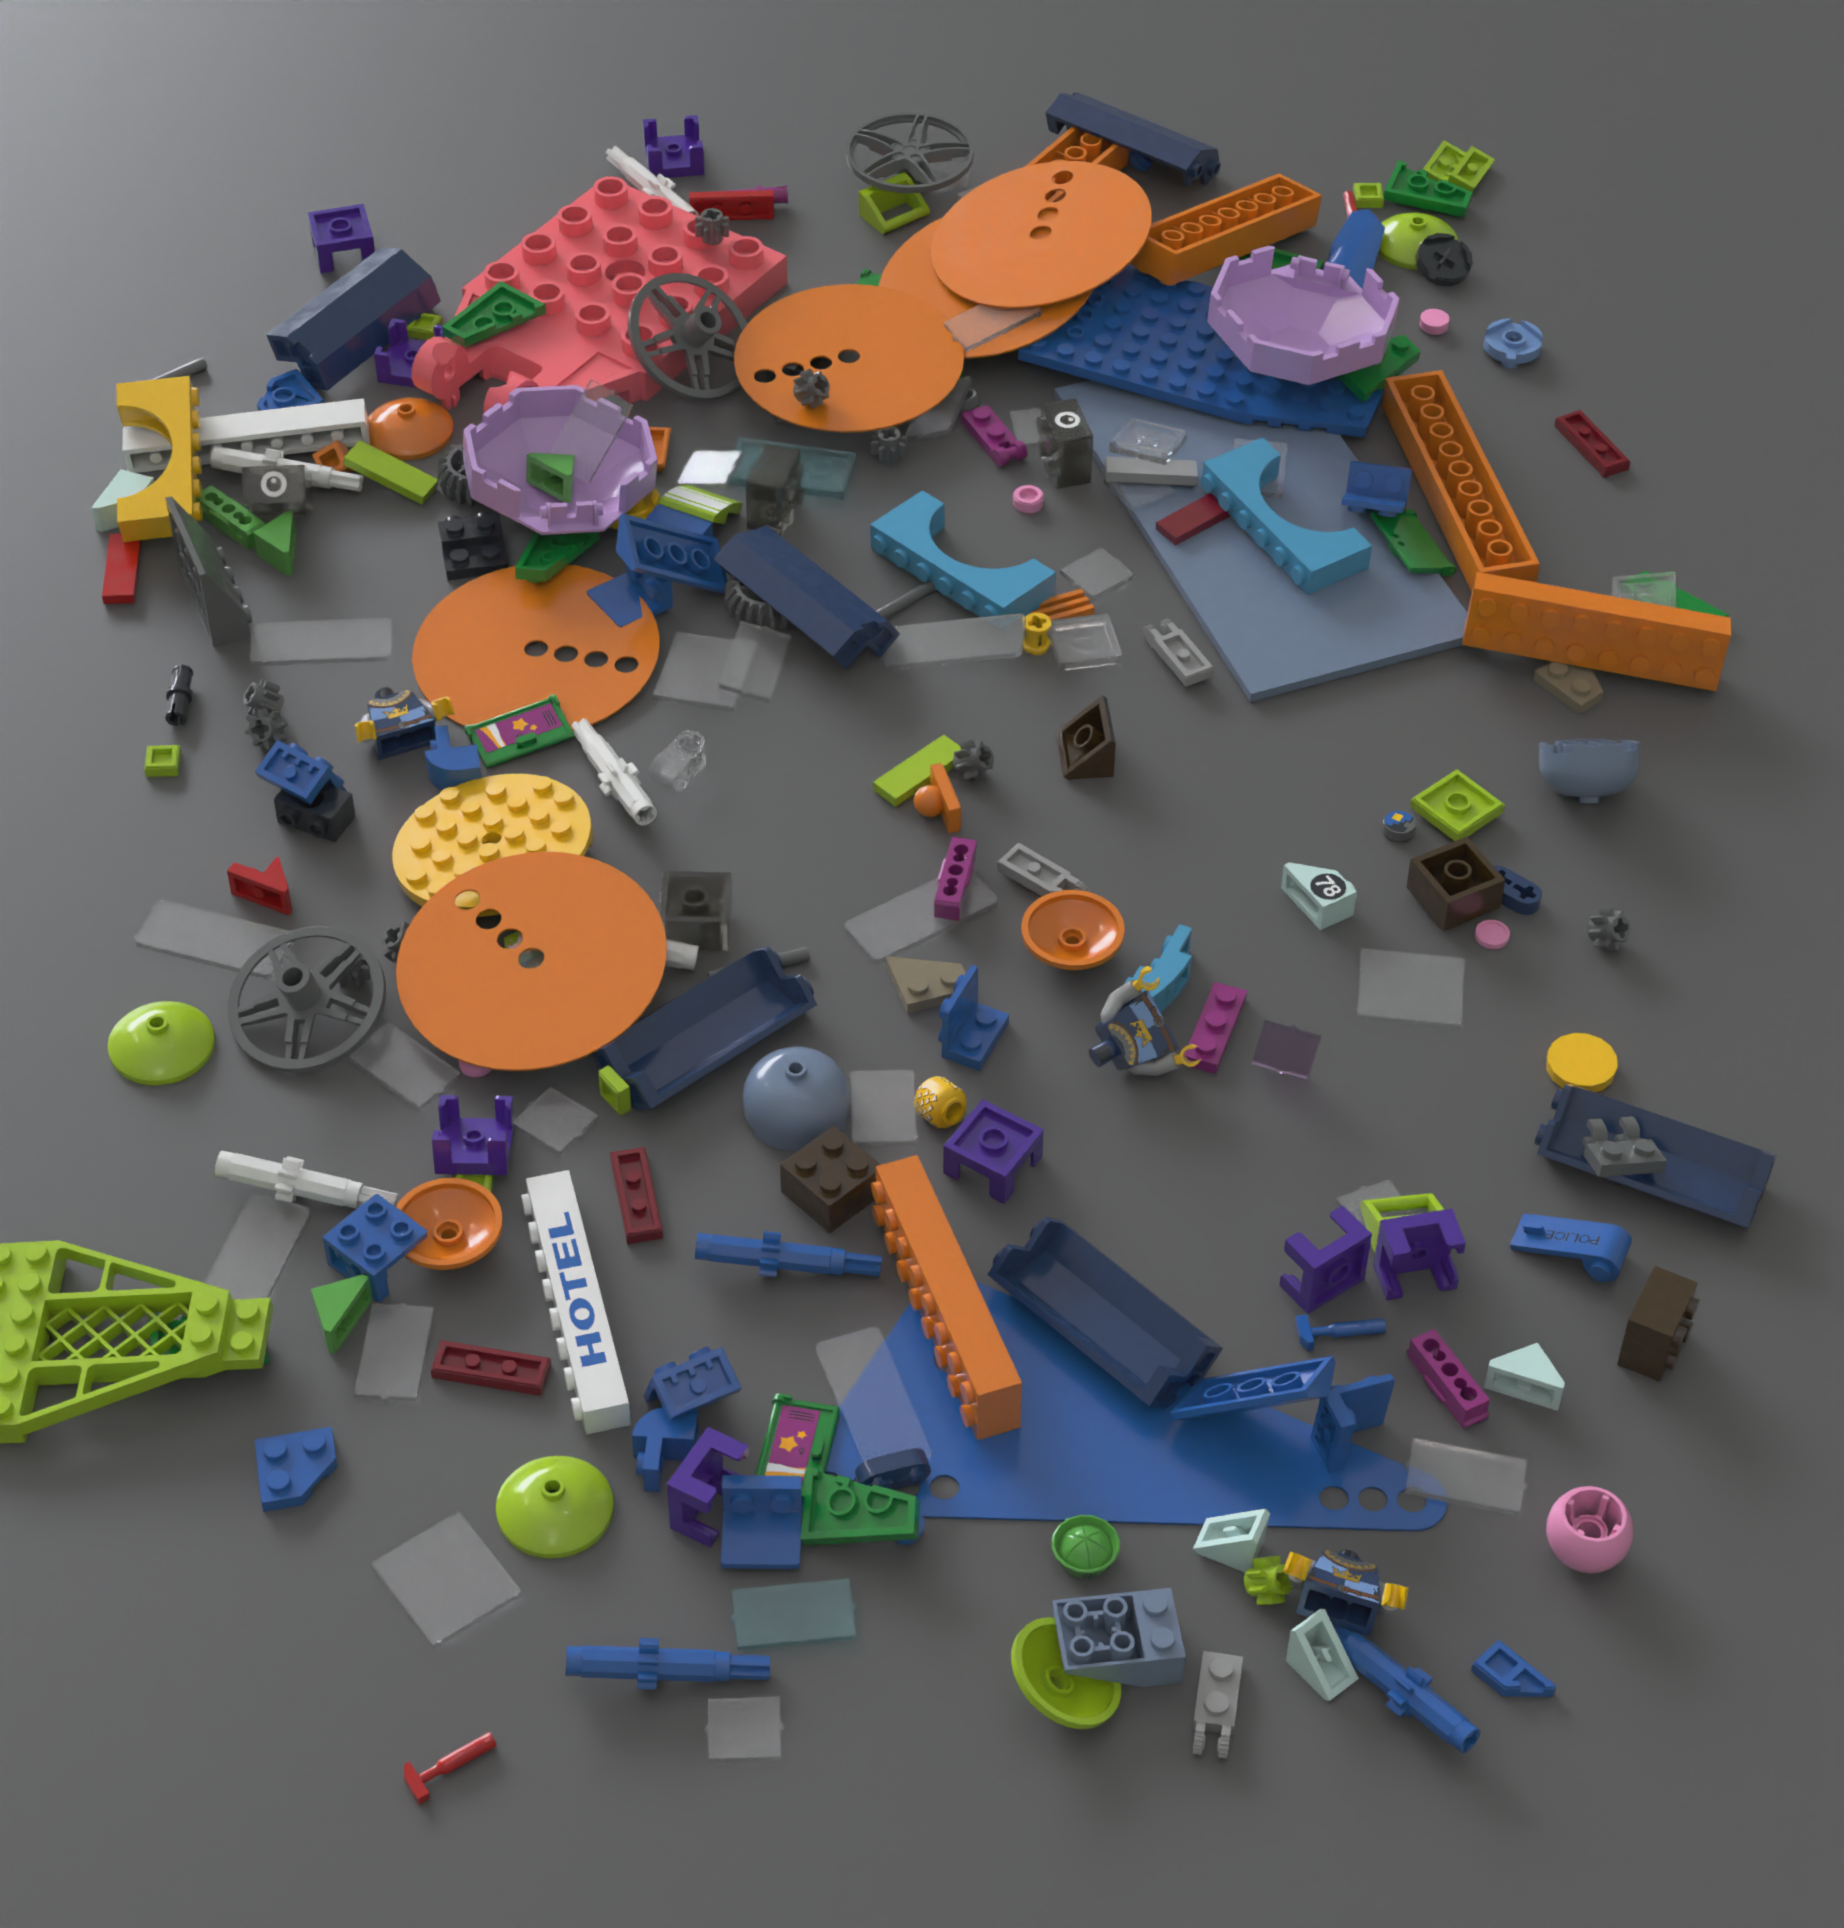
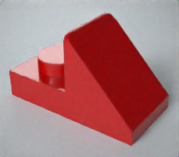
M278 856L264 872L236 862L229 867L227 875L231 894L283 914H291L292 905L289 888Z

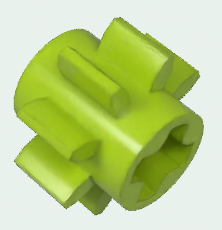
M1281 1557L1253 1558V1567H1249L1244 1575V1586L1247 1593L1252 1597H1257V1605L1284 1603V1595L1290 1593L1293 1587L1289 1583L1288 1574L1283 1573L1285 1564H1281Z

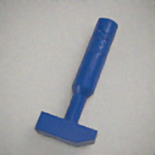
M1307 1315L1295 1317L1299 1342L1308 1351L1314 1350L1313 1337L1329 1335L1337 1338L1386 1332L1384 1318L1335 1322L1329 1326L1310 1328Z

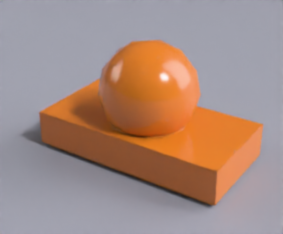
M942 763L930 765V785L919 788L915 793L913 799L915 809L924 817H935L941 814L948 833L959 832L961 829V806Z

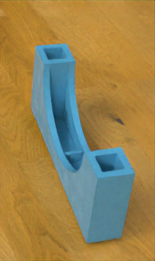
M1264 438L1203 462L1202 477L1200 479L1203 490L1206 493H1212L1218 499L1220 507L1224 511H1229V515L1237 522L1239 527L1245 530L1255 540L1256 544L1273 558L1275 564L1280 566L1292 578L1293 582L1299 585L1308 595L1369 568L1372 545L1354 527L1336 532L1308 530L1289 523L1271 510L1264 501L1261 490L1268 483L1278 478L1281 455Z
M923 490L870 524L871 549L894 562L898 567L913 574L920 581H932L935 589L941 594L951 598L966 610L973 612L1003 632L1018 623L1030 612L1037 610L1041 603L1050 597L1056 596V572L1034 558L1013 567L989 569L966 565L944 554L933 542L935 536L945 528L944 503Z

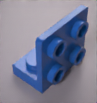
M1351 460L1347 489L1342 498L1341 505L1348 506L1347 510L1351 512L1366 513V509L1379 510L1378 515L1397 517V513H1403L1407 506L1412 469Z
M627 564V573L587 591V595L618 627H623L643 617L640 597L646 602L654 616L673 607L672 581L634 572Z
M277 740L255 770L259 778L310 805L325 784L346 791L343 787L344 780L332 772L334 768L332 764L320 756H317L315 759L307 756L308 753L295 743H291L288 746Z
M971 964L966 974H961L958 977L954 986V993L950 999L945 998L941 1004L939 1018L942 1019V1027L938 1036V1041L942 1042L941 1057L980 1071L1009 1024L1008 1013L978 1003V967Z
M375 1194L322 1237L327 1264L346 1279L362 1274L368 1276L373 1299L380 1303L389 1295L387 1270L426 1239L427 1230L382 1196Z
M722 1346L712 1351L709 1347H704L689 1355V1361L677 1366L675 1362H669L655 1369V1375L649 1381L643 1396L646 1403L660 1399L669 1421H673L740 1392L742 1387Z
M1392 1374L1379 1377L1369 1376L1362 1381L1344 1386L1334 1385L1330 1389L1329 1397L1320 1399L1310 1437L1329 1473L1344 1469L1347 1454L1350 1452L1353 1432L1376 1427L1384 1423L1395 1383Z
M722 1475L723 1524L721 1567L733 1569H798L800 1567L801 1476Z

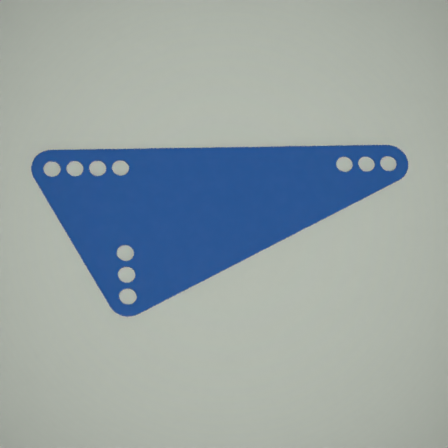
M977 1281V1286L1022 1381L1021 1428L977 1440L972 1427H965L960 1413V1405L962 1404L959 1398H953L947 1384L948 1373L936 1367L934 1363V1341L932 1338L927 1339L925 1337L921 1324L923 1316L920 1310L914 1311L910 1302L840 1406L839 1418L825 1474L840 1475L851 1478L854 1481L857 1478L855 1474L856 1468L866 1460L912 1448L922 1449L925 1451L931 1468L930 1475L919 1483L920 1490L915 1495L920 1501V1513L924 1518L1065 1521L1067 1518L1077 1515H1094L1106 1520L1108 1523L1204 1525L1206 1518L1267 1509L1270 1513L1267 1527L1423 1531L1438 1524L1444 1517L1447 1508L1446 1494L1441 1485L1432 1477L1352 1442L1350 1443V1452L1347 1454L1344 1469L1329 1473L1310 1437L1313 1426L1270 1407L1196 1420H1172L1170 1412L1192 1388L1188 1383L1175 1392L1177 1399L1167 1408L1150 1407L1018 1299ZM813 1458V1460L818 1461L820 1458ZM939 1477H950L958 1483L959 1491L950 1499H940L932 1494L930 1490L931 1483ZM1326 1488H1339L1346 1493L1348 1503L1342 1509L1330 1510L1321 1504L1319 1499L1320 1493ZM1365 1489H1378L1385 1494L1387 1504L1379 1511H1369L1360 1505L1358 1500L1359 1494ZM1409 1489L1419 1491L1426 1499V1506L1421 1511L1408 1512L1399 1506L1397 1501L1398 1495L1402 1491Z

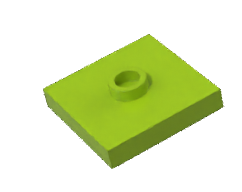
M1456 769L1413 797L1410 802V808L1451 839L1457 841L1470 836L1503 814L1505 804Z

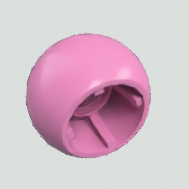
M1584 1486L1568 1491L1553 1504L1547 1517L1546 1535L1553 1553L1564 1565L1582 1573H1601L1619 1564L1627 1555L1633 1542L1634 1525L1630 1512L1618 1496L1600 1487Z

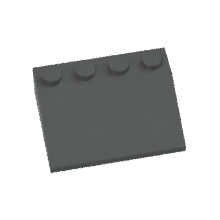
M172 496L166 497L165 500L179 571L213 647L250 637L248 624L252 623V616L248 605L242 606L244 601L239 585L233 586L235 581L230 566H224L226 565V560L222 548L215 547L211 536Z

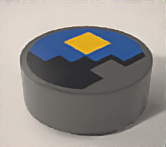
M1392 810L1385 814L1382 832L1387 838L1393 841H1407L1414 836L1416 819L1411 813L1405 810Z

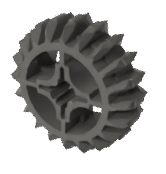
M461 440L459 446L451 445L450 450L443 451V457L438 459L437 479L443 494H447L449 500L457 499L459 505L468 502L470 507H472L475 503L480 502L472 499L463 461V440Z
M730 574V580L726 582L725 605L727 606L730 618L736 619L738 625L746 624L748 630L756 627L760 632L763 629H770L774 632L777 627L785 630L787 624H792Z

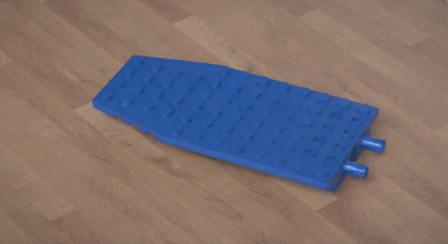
M1131 264L1109 281L1093 289L1085 304L1063 326L1043 339L1019 349L1018 360L1246 424H1253V420L1268 421L1267 426L1280 427L1281 423L1298 425V430L1310 431V429L1320 427L1324 428L1326 433L1365 437L1383 400L1384 388L1380 391L1376 389L1371 393L1370 399L1363 403L1337 376L1306 385L1249 371L1207 322L1213 287L1189 280L1181 281L1173 286L1164 285L1157 278L1140 272L1138 268Z

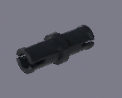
M181 664L180 675L178 674L179 666L173 667L171 686L168 687L166 692L168 708L165 719L167 723L173 726H178L179 716L180 725L186 723L188 704L191 703L193 696L190 689L193 670L184 664Z

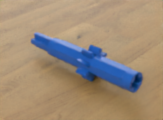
M764 1231L763 1239L697 1233L695 1259L759 1267V1276L776 1277L777 1269L821 1274L843 1275V1273L880 1277L882 1256L845 1252V1249L782 1242L780 1241L781 1233Z
M1333 1625L1352 1666L1386 1693V1696L1390 1698L1386 1706L1400 1718L1403 1715H1406L1408 1718L1413 1715L1462 1754L1472 1749L1480 1737V1729L1433 1691L1429 1686L1433 1680L1431 1676L1419 1667L1415 1670L1411 1666L1405 1669L1359 1632H1353L1352 1630Z
M639 1638L638 1647L582 1645L567 1646L565 1676L637 1679V1689L656 1690L657 1680L713 1682L729 1681V1679H770V1656L732 1655L730 1652L715 1650L659 1648V1638Z

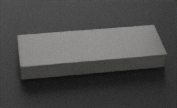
M1107 456L1105 458L1107 482L1195 486L1198 482L1197 462L1194 460Z

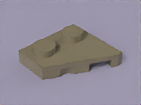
M1551 661L1534 672L1533 681L1578 714L1583 713L1602 701L1603 690L1591 668Z
M886 957V968L907 1014L940 1006L945 998L950 999L954 993V986L958 977L961 974H966L960 963Z

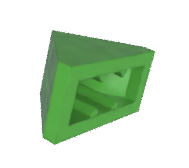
M526 454V482L563 502H572L575 455Z
M286 511L253 533L257 556L285 575H293L296 528L293 511Z
M358 1275L311 1289L315 1313L328 1352L336 1354L373 1300L370 1279L366 1275Z

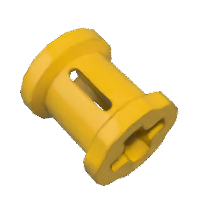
M1037 612L1024 617L1023 629L1026 631V636L1022 640V647L1025 652L1033 655H1042L1050 648L1051 643L1048 638V631L1051 628V619L1047 615Z

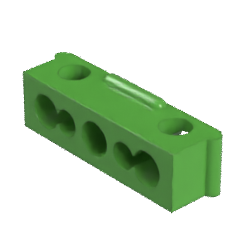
M212 485L202 490V497L197 498V502L201 503L203 518L248 550L254 547L255 539L253 532L266 524L249 512L247 508L226 496Z

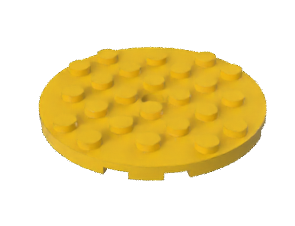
M500 774L482 777L455 787L445 788L440 794L415 810L402 826L394 842L392 851L393 868L404 893L415 903L423 906L437 891L453 879L479 865L499 858L529 852H564L584 856L588 847H592L593 826L585 802L574 790L563 783L546 776L531 774ZM466 891L458 895L455 904L463 910L473 909L479 904L480 896L476 892ZM488 910L482 912L478 917L498 915L499 913Z

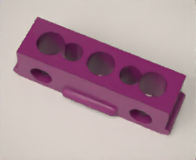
M952 837L947 857L942 861L937 879L939 885L934 900V917L960 920L976 861L977 840Z
M1435 1329L1410 1340L1409 1349L1406 1350V1354L1422 1374L1429 1388L1439 1401L1445 1404L1462 1428H1467L1489 1417L1487 1411L1490 1399Z

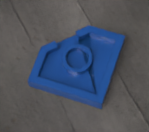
M294 369L270 378L266 386L267 392L264 398L260 397L257 409L258 411L321 404L324 403V399L298 369Z
M332 1426L254 1440L263 1512L303 1505L313 1494L312 1489L324 1476L328 1478L338 1467Z

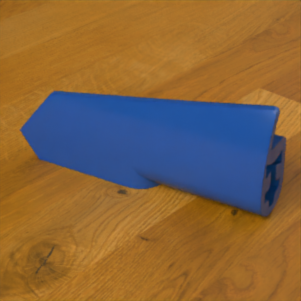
M1369 209L1352 211L1332 243L1327 262L1345 265V269L1350 270L1349 276L1363 289L1366 269L1374 270L1385 227Z

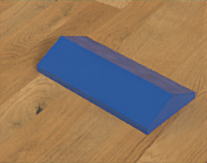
M622 514L619 517L616 553L632 571L725 594L726 582H728L726 571L713 560L720 552L717 538L627 514Z
M1334 1356L1199 1379L1170 1412L1172 1420H1196L1328 1398L1336 1365Z

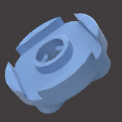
M1501 319L1491 323L1484 337V351L1494 359L1501 361V364L1506 368H1516L1519 364L1527 363L1540 357L1543 336L1540 329L1534 324L1521 320V325L1511 323L1512 319Z

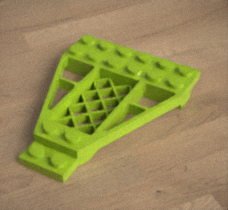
M60 1240L0 1243V1444L26 1442L28 1433L181 1378L208 1377L224 1370L263 1368L274 1307L271 1299L233 1300L229 1290ZM67 1259L103 1269L100 1287L92 1292L60 1293ZM116 1274L164 1287L112 1290ZM182 1314L187 1320L174 1330H171L167 1324ZM144 1316L151 1320L137 1332L130 1328V1326ZM109 1318L113 1324L100 1334H97L93 1328ZM70 1320H73L77 1325L61 1336L57 1330ZM157 1329L158 1331L161 1330L166 1336L150 1347L145 1341L150 1338L151 1333ZM124 1332L129 1338L113 1349L108 1343ZM85 1334L89 1335L92 1339L77 1351L71 1346ZM51 1336L55 1341L48 1346L49 1338ZM174 1345L181 1349L177 1354L162 1355ZM138 1346L144 1351L139 1356L125 1357ZM101 1348L107 1353L102 1358H89ZM64 1350L70 1354L65 1360H52ZM117 1382L90 1392L92 1383ZM78 1384L75 1398L32 1413L39 1385Z

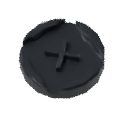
M1436 233L1426 237L1415 255L1416 266L1421 275L1429 282L1439 286H1454L1465 280L1471 270L1473 260L1472 253L1463 241L1460 243L1454 239L1455 236L1444 233Z

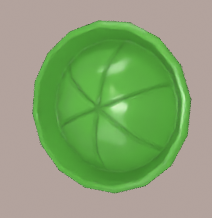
M1077 1515L1067 1518L1057 1526L1052 1535L1051 1548L1060 1566L1068 1574L1078 1578H1093L1103 1574L1114 1563L1120 1552V1538L1116 1529L1106 1520L1094 1515Z

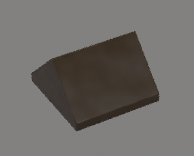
M1102 695L1055 731L1063 777L1067 780L1114 777L1116 742L1108 701Z

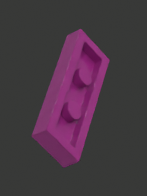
M1217 982L1213 983L1189 1041V1044H1194L1198 1047L1188 1049L1185 1054L1189 1061H1196L1202 1058L1192 1068L1217 1074L1245 1005L1247 990Z

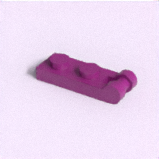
M988 404L961 413V423L998 467L1007 465L1009 460L1012 459L1019 461L1027 458L1028 452L1024 442L1018 441Z

